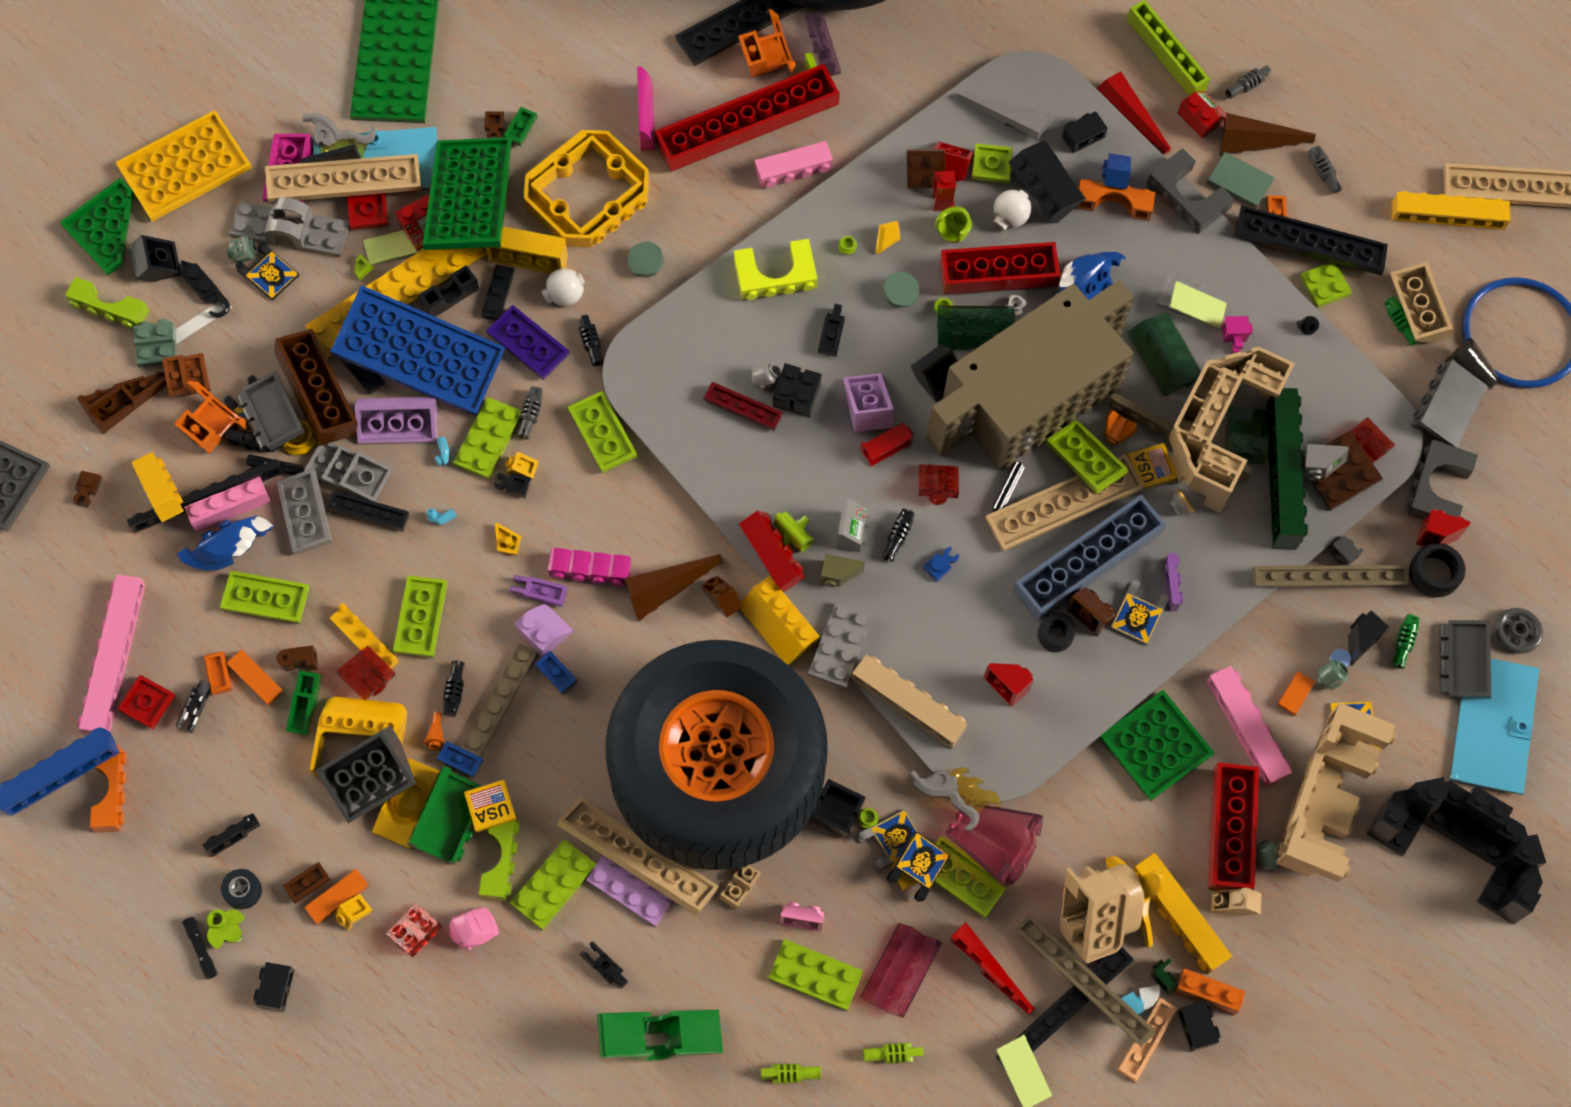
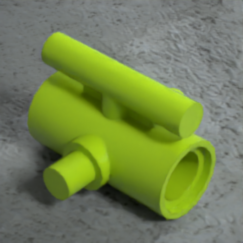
M787 511L775 515L773 525L783 534L782 541L785 545L792 543L800 552H804L810 547L814 539L805 530V526L810 522L805 515L797 521Z

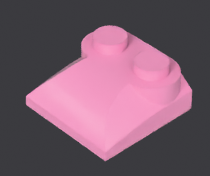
M788 902L787 905L782 907L780 925L821 932L824 912L820 911L821 908L817 906H808L807 908L800 907L798 903Z

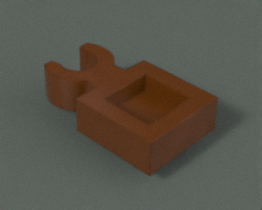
M485 111L487 138H492L493 136L501 138L500 132H504V111Z
M81 470L75 486L76 491L79 493L73 498V502L76 505L79 504L81 499H85L83 503L85 507L90 505L91 500L89 496L90 494L96 495L102 480L101 475Z

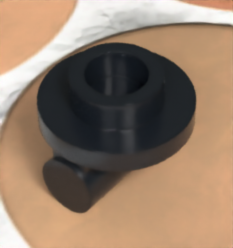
M1307 316L1297 321V327L1304 334L1311 335L1318 330L1319 321L1314 316Z

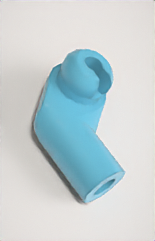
M439 437L437 444L441 455H437L435 460L437 465L441 466L449 462L450 449L446 438Z
M430 508L426 512L427 520L439 525H444L457 517L453 509L443 514L437 512L434 508Z

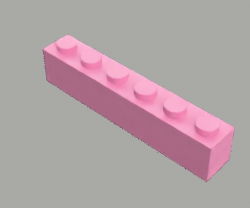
M1229 666L1210 675L1206 682L1252 764L1259 767V776L1267 788L1288 778L1292 773V767L1289 761L1282 756L1279 743L1273 740L1270 727L1261 719L1259 708L1253 705L1250 692L1240 682L1241 677L1236 670L1234 671L1232 666Z

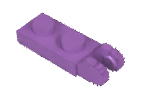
M1172 552L1166 557L1164 568L1167 595L1170 597L1168 607L1170 611H1177L1180 604L1183 603V594L1179 592L1178 586L1181 584L1180 573H1177V566L1180 563L1179 557L1175 552Z
M514 575L513 581L526 585V588L511 586L509 589L510 593L563 607L568 586L530 576L528 578Z

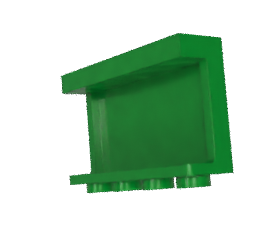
M446 766L440 768L406 845L451 865L455 864L456 861L460 862L465 851L462 849L465 842H469L473 831L470 830L473 821L464 792L481 787V785L451 772V769Z

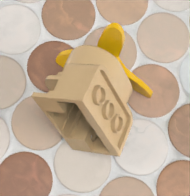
M1110 856L1105 859L1107 869L1103 871H1094L1091 867L1087 866L1082 868L1081 876L1077 877L1071 868L1066 869L1059 931L1086 964L1116 953L1123 945L1124 935L1137 931L1139 927H1141L1147 949L1153 947L1148 909L1150 897L1157 895L1164 887L1165 878L1162 873L1152 871L1138 878L1136 873L1117 856Z

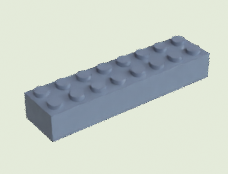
M1140 495L1016 581L1013 591L1036 620L1039 621L1070 599L1075 593L1093 583L1161 535L1167 524L1146 499Z

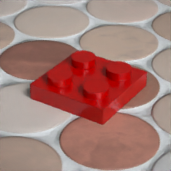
M386 193L347 196L351 230L389 226Z
M139 675L117 710L154 730L176 695L148 678Z

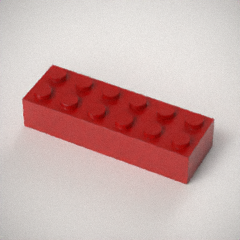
M1056 242L941 250L939 262L944 295L1057 287L1060 279Z
M1218 762L1213 768L1208 890L1255 889L1259 767Z

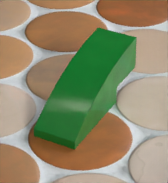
M299 670L296 689L292 695L286 732L308 734L323 674Z

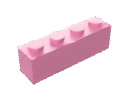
M826 141L755 160V172L761 189L765 187L771 188L776 184L784 182L789 183L798 178H808L816 173H826L833 166V158Z
M259 476L184 508L194 530L199 532L226 519H231L268 504L271 500Z

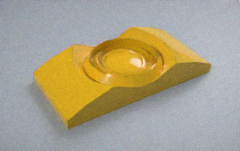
M408 758L407 760L416 784L384 803L372 833L411 849V846L406 844L439 770Z

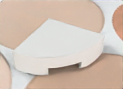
M1159 985L1138 989V994L1144 1003V1011L1151 1008L1157 1002L1160 995Z

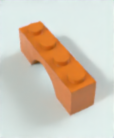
M1080 179L1079 189L1086 199L1076 207L1077 209L1094 211L1099 204L1114 201L1125 206L1131 218L1150 220L1153 212L1155 192L1148 189H1135L1130 186L1127 189L1105 186V183L1094 182L1091 179Z
M117 745L119 754L95 767L98 772L107 776L109 782L105 798L97 805L91 807L90 828L95 833L121 831V825L124 824L122 804L125 803V793L122 792L123 784L126 783V774L123 772V765L127 762V755L119 745Z

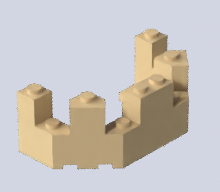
M1259 346L1251 348V350L1246 352H1237L1226 355L1221 359L1206 361L1169 436L1173 448L1170 459L1177 474L1178 483L1186 482L1188 488L1205 495L1206 498L1202 504L1203 506L1220 514L1247 462L1246 459L1211 443L1241 382L1259 389L1258 394L1269 399L1270 395L1278 398L1295 363Z
M1339 703L1329 715L1326 724L1329 726L1326 727L1324 732H1321L1315 744L1317 750H1315L1313 756L1310 755L1281 834L1280 840L1284 841V843H1280L1278 854L1282 856L1278 857L1276 863L1307 877L1314 872L1336 882H1339L1343 877H1347L1350 870L1348 865L1350 858L1344 856L1346 848L1324 840V832L1343 839L1347 834L1350 835L1354 828V823H1352L1353 817L1358 815L1361 807L1358 804L1360 797L1338 789L1341 787L1344 779L1341 776L1342 771L1346 770L1366 779L1371 774H1375L1379 765L1376 762L1379 749L1374 746L1385 749L1389 744H1393L1396 737L1394 732L1396 725L1342 703Z

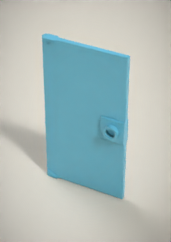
M437 128L376 131L375 139L370 144H360L356 140L342 141L331 148L323 143L317 145L313 137L314 155L355 144L361 158L418 154L421 190L430 189L438 140ZM370 132L358 133V134L368 135Z
M1491 658V699H1461L1450 781L1519 795L1524 794L1539 668Z

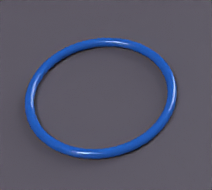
M1504 278L1482 287L1472 296L1464 310L1462 336L1471 358L1485 373L1511 386L1538 388L1551 385L1571 372V359L1558 373L1540 380L1514 379L1490 367L1476 351L1470 336V317L1472 311L1485 294L1496 288L1508 285L1533 287L1556 299L1567 311L1570 318L1571 303L1554 288L1528 278Z

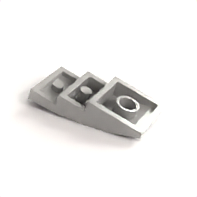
M333 443L318 445L304 471L313 468L316 471L318 481L350 495L376 502L393 471V468L359 451L356 453L342 445L337 446Z

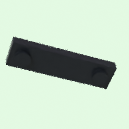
M333 491L327 506L330 512L402 532L410 515L409 511L338 491Z

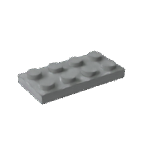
M312 468L276 481L293 553L298 555L333 542L316 471Z
M836 601L808 676L847 689L874 614Z

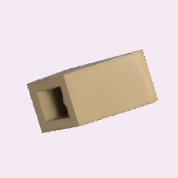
M1249 888L1212 891L1211 912L1242 916L1261 914V893Z

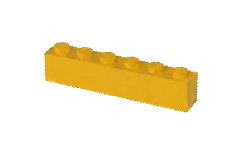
M1401 191L1397 192L1392 200V221L1505 230L1510 222V201Z
M1153 853L1133 868L1138 878L1152 871H1158L1163 874L1165 878L1164 887L1157 895L1151 896L1150 901H1154L1157 904L1160 915L1164 919H1168L1171 923L1172 931L1176 936H1180L1185 942L1184 947L1190 954H1194L1197 958L1196 962L1202 971L1210 974L1232 957L1231 953L1156 853Z

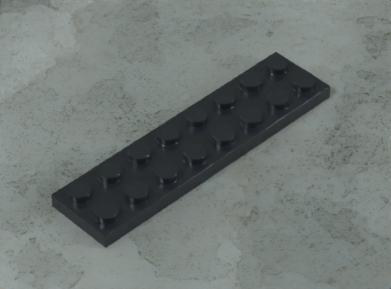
M740 0L675 35V39L693 65L696 66L739 43L738 36L755 30L757 33L772 25L769 9L778 14L779 20L804 6L785 0Z
M1244 205L1240 207L1235 237L1380 276L1384 272L1388 247L1386 243Z

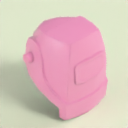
M487 908L472 909L457 917L454 916L449 924L450 938L455 944H458L459 948H466L467 951L485 944L499 934L496 921Z

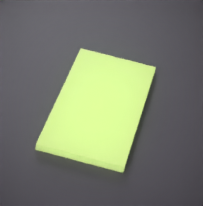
M403 230L363 240L369 263L372 265L419 252L416 251Z
M1176 281L1169 307L1221 329L1227 303Z
M1025 1035L996 1049L1022 1107H1032L1052 1096Z

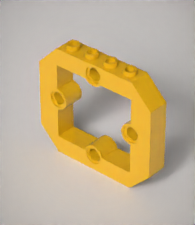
M581 130L525 174V207L554 236L565 238L567 246L593 247L595 244L601 243L610 232L616 231L622 222L628 221L637 210H641L646 206L648 202L649 170L609 131ZM593 149L606 161L607 173L611 179L619 180L624 178L632 187L615 201L607 202L604 205L603 211L580 228L570 219L567 202L562 199L552 201L542 189L557 177H569L573 173L572 165Z

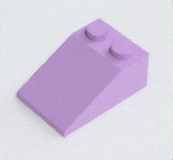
M882 374L843 378L854 432L892 428L894 409Z

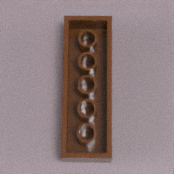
M313 329L276 338L274 353L318 445H325L356 435L358 422Z

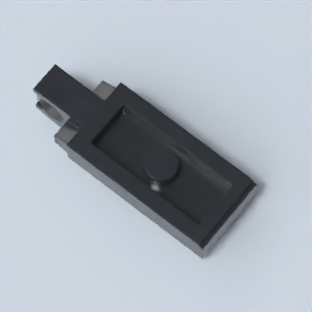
M834 304L832 314L828 313L825 317L818 353L837 357L845 322V316H841L842 305Z
M253 813L243 817V820L239 823L228 826L219 835L211 836L202 845L209 856L213 857L248 836L247 833L261 825Z

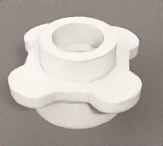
M1017 295L1009 296V302L1004 307L1007 312L1011 311L1017 316L1022 315V309L1027 304L1026 300Z

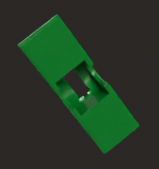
M719 1010L671 1011L651 1017V1012L597 1014L600 1059L634 1057L636 1061L652 1062L673 1059L681 1055L723 1053ZM665 1032V1036L668 1035L664 1045L646 1046L645 1034Z

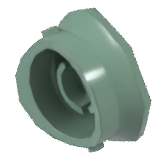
M650 241L641 242L630 249L627 265L635 275L643 277L655 276L663 267L664 257L661 248Z
M902 271L890 274L883 287L888 304L896 307H910L919 299V282L915 277Z

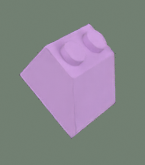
M546 603L529 610L515 623L516 631L542 657L549 651L552 652L573 632V629Z

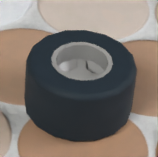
M236 869L228 873L222 880L221 894L230 906L243 910L251 908L259 901L262 894V886L257 876L251 871Z

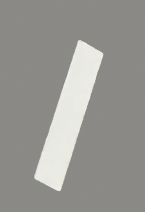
M217 302L176 329V344L215 320L216 317H212L209 311L214 313L221 312L223 309L221 303Z

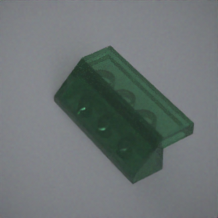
M938 305L937 347L943 345L952 350L977 349L1014 324L1015 306Z
M1168 312L1146 319L1128 331L1164 396H1169L1182 386L1190 387L1196 383L1201 369Z

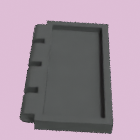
M276 371L242 388V392L236 396L261 451L267 449L272 451L305 433Z
M1448 620V624H1441L1440 639L1448 641H1440V658L1448 660H1440V677H1446L1440 679V693L1449 695V698L1491 699L1490 620Z

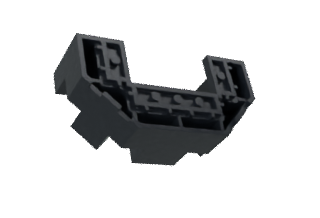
M1444 777L1416 782L1409 789L1394 792L1385 800L1366 833L1403 856L1421 825L1425 824L1494 866L1495 869L1476 902L1513 925L1531 914L1542 896L1538 893L1543 884L1539 868L1547 862L1538 834L1528 836L1525 826L1509 817L1514 808L1478 786H1475L1468 792L1452 781L1445 782Z

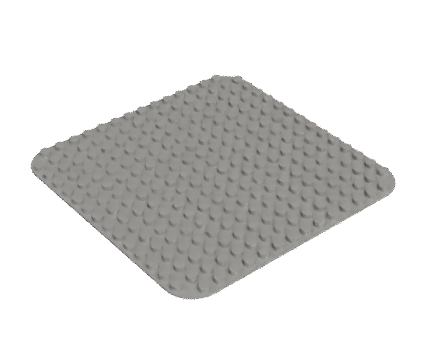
M1036 51L1007 53L989 61L635 318L612 340L604 358L602 373L607 398L617 414L763 580L768 576L771 577L739 523L757 510L767 512L773 520L772 525L775 521V515L777 513L782 514L785 511L796 521L800 520L804 515L810 520L805 526V530L814 539L810 547L804 552H800L792 543L786 544L793 551L792 557L794 560L802 565L804 569L802 572L805 578L788 591L782 590L783 593L819 634L820 637L817 640L819 644L836 601L874 614L854 670L866 654L870 657L878 658L882 663L881 665L887 669H894L903 680L908 679L915 685L916 689L930 694L932 700L946 705L949 708L948 711L954 715L962 716L968 724L967 728L951 749L851 678L850 680L933 774L947 769L948 775L957 778V791L959 795L986 803L1016 800L1033 792L1279 588L1254 587L1252 567L1307 565L1331 545L1337 536L1343 535L1408 480L1418 465L1423 445L1421 426H1411L1415 410L1408 399L1249 240L1235 237L1236 227L1224 215L1198 234L1188 226L1182 217L1175 213L1169 204L1162 200L1156 191H1153L1155 192L1153 212L1149 221L1131 218L1125 206L1118 202L1107 201L1099 204L1094 211L1075 208L1057 223L1046 218L1012 167L1009 184L971 180L973 155L965 180L956 182L957 188L954 195V206L963 207L967 210L972 221V228L967 237L960 243L947 242L939 235L935 227V221L942 211H934L935 198H932L933 188H907V149H934L938 141L975 151L976 143L1013 147L1012 158H1014L1021 150L1045 140L1078 187L1080 179H1091L1094 182L1105 183V178H1102V166L1104 159H1108L1109 153L1130 156L1131 173L1128 186L1135 189L1153 191L1147 183L1149 175L1167 159L1076 68L1056 56ZM960 92H965L1056 116L1049 128L1046 131L1044 130L1038 140H1035L1008 123L1004 126L959 99L958 95ZM1096 111L1108 127L1105 138L1073 153L1062 137L1065 125L1070 121L1075 122L1087 113L1091 114ZM1185 177L1176 183L1178 191L1185 198L1193 201L1206 199ZM1007 190H1023L1029 195L1028 199L1031 203L1030 217L1022 226L1016 228L1008 227L1003 231L993 223L996 218L993 211L995 200L1001 193ZM898 221L901 240L883 252L876 254L879 225ZM845 236L853 237L857 242L856 251L850 255L841 253L838 249L840 239ZM809 239L818 279L817 288L810 291H795L792 294H776L773 297H757L754 300L741 299L734 264V250L753 248L758 271L768 278L777 279L786 276L793 268L790 242ZM1056 242L1060 275L1065 266L1079 256L1100 252H1119L1123 254L1126 259L1121 260L1120 266L1112 267L1110 276L1113 284L1120 280L1134 296L1132 308L1129 311L1126 325L1120 336L1134 354L1131 360L1132 363L1128 368L1129 371L1125 376L1126 379L1122 384V389L1117 394L1172 424H1175L1206 361L1221 359L1226 355L1233 354L1232 342H1223L1222 326L1221 329L1215 328L1169 307L1175 282L1178 281L1227 303L1223 321L1225 316H1248L1249 323H1252V335H1249L1247 341L1243 342L1241 353L1259 346L1295 363L1283 388H1298V396H1301L1299 414H1302L1300 432H1303L1301 450H1304V457L1307 455V444L1326 445L1350 430L1383 480L1331 511L1311 480L1305 477L1303 487H1306L1304 505L1307 506V515L1304 519L1305 524L1308 525V534L1303 538V542L1300 543L1296 550L1272 549L1266 403L1268 399L1258 394L1259 389L1241 382L1211 443L1246 459V464L1254 469L1246 482L1237 480L1220 514L1202 505L1206 498L1205 495L1188 488L1186 482L1179 484L1178 480L1137 492L1003 552L987 524L985 516L993 513L992 506L1012 466L1009 468L1005 466L999 470L972 436L965 443L960 442L957 444L955 449L949 454L944 453L939 456L926 440L931 409L938 402H935L919 384L910 366L939 345L952 349L959 361L1060 293V279L1057 287L944 295L939 262L941 250ZM902 271L909 273L919 282V299L910 307H896L888 304L883 287L890 274ZM1011 295L1020 296L1027 302L1020 316L1015 315L1011 311L1007 312L1004 308L1008 304V298ZM939 298H948L952 301L953 312L949 317L941 318L935 314L934 304ZM834 304L842 305L841 316H845L837 357L818 353L825 317L828 313L832 314ZM1307 316H1314L1319 321V328L1315 333L1306 335L1300 328L1298 329L1297 321ZM764 362H771L776 364L782 372L784 363L800 367L801 372L807 369L822 374L821 386L810 418L793 413L794 401L792 400L789 411L772 407L773 395L777 385L768 390H761L754 386L752 383L753 369ZM881 373L894 409L893 427L900 426L903 421L906 427L909 426L914 436L912 445L871 467L860 450L861 442L868 443L871 439L891 428L854 432L843 378ZM711 382L783 412L775 432L705 402L704 396ZM1113 393L1108 395L1102 404H1095L1090 412L1077 417V420L1116 458L1161 443L1165 444L1169 457L1172 455L1173 448L1170 442L1166 441L1163 436L1156 432L1148 431L1145 426L1136 423L1137 430L1134 435L1121 444L1116 443V445H1113L1105 440L1106 416L1111 409L1108 405ZM1119 414L1120 416H1122V417L1126 418L1127 420H1129V418L1126 417L1125 415ZM1046 441L1039 447L1036 445L1025 457L1020 456L1016 459V461L1022 462L1025 468L1005 507L1077 476V474L1046 445ZM1178 488L1183 492L1196 512L1192 514L1181 513L1180 515L1176 513L1170 502L1174 500L1173 495ZM1142 495L1167 524L1163 533L1086 587L1088 590L1096 592L1102 602L1108 603L1113 607L1116 613L1113 620L1096 636L1067 611L1070 598L1049 614L1063 613L1069 616L1076 627V635L1071 645L1064 651L1051 652L1045 649L1039 642L1038 629L1046 616L1039 621L1036 620L1013 591L1015 582L1132 500ZM844 497L866 507V515L870 516L868 528L864 527L863 534H867L866 545L861 546L860 552L837 549ZM903 508L912 510L915 516L905 544L899 548L894 562L883 559L882 555L889 543L887 538L896 518ZM951 546L952 551L948 555L954 557L956 554H959V559L955 563H949L952 566L951 570L936 582L923 569V566L937 553L944 556L946 548ZM1175 552L1180 562L1177 566V573H1180L1181 584L1178 585L1179 592L1183 594V603L1180 604L1178 610L1170 611L1167 602L1148 645L1111 629V625L1133 580L1140 582L1134 596L1156 606L1163 593L1167 594L1164 563L1168 554ZM825 554L865 561L863 573L840 587H827L824 583H820ZM1052 626L1049 629V634L1056 639L1064 637L1062 628ZM990 663L1019 664L1022 668H1027L1032 673L1034 680L1029 692L1012 707L983 678L986 668Z

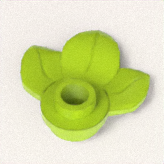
M219 909L211 911L206 919L207 926L209 927L207 933L209 943L215 949H219L224 941L231 943L240 942L242 940V931L238 924L244 920V915L234 909L226 912ZM217 917L221 918V922L219 924L214 923V920Z

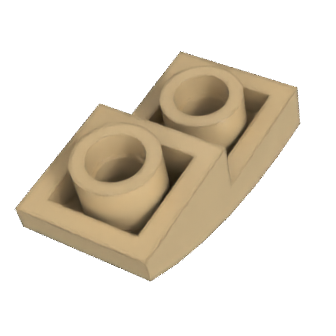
M750 865L739 867L719 899L737 910L758 880L761 872Z

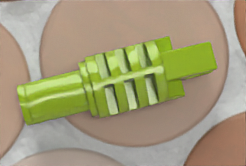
M912 1042L885 1044L881 1048L863 1049L864 1062L905 1063L913 1062L914 1056H924L923 1047L912 1048Z
M799 1063L772 1064V1068L761 1069V1080H772V1084L799 1083L802 1080L821 1079V1066L801 1067Z

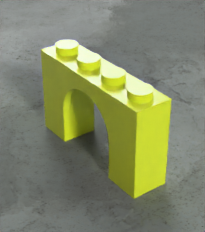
M809 239L790 242L793 268L786 276L777 279L768 278L758 271L753 248L734 250V264L741 299L754 300L757 297H773L776 294H792L795 291H810L817 288L818 279Z

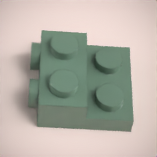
M161 319L155 324L142 321L137 326H133L138 367L163 365L162 359L177 356L176 328L173 322Z

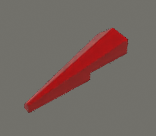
M1120 71L1107 78L1097 90L1151 144L1161 149L1164 155L1170 152L1171 147L1123 73Z
M965 922L951 936L949 941L982 969L980 973L1026 1014L1030 1015L1035 1008Z

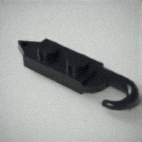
M181 260L182 272L180 274L201 300L208 304L219 301L223 306L221 312L214 313L209 311V314L216 318L225 316L230 310V304L226 297L197 263L193 264Z

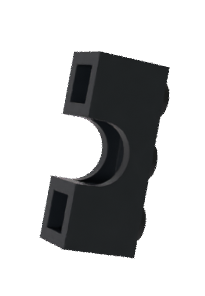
M467 265L450 275L451 280L445 287L437 289L433 285L418 295L420 304L427 314L436 317L479 290L478 280Z

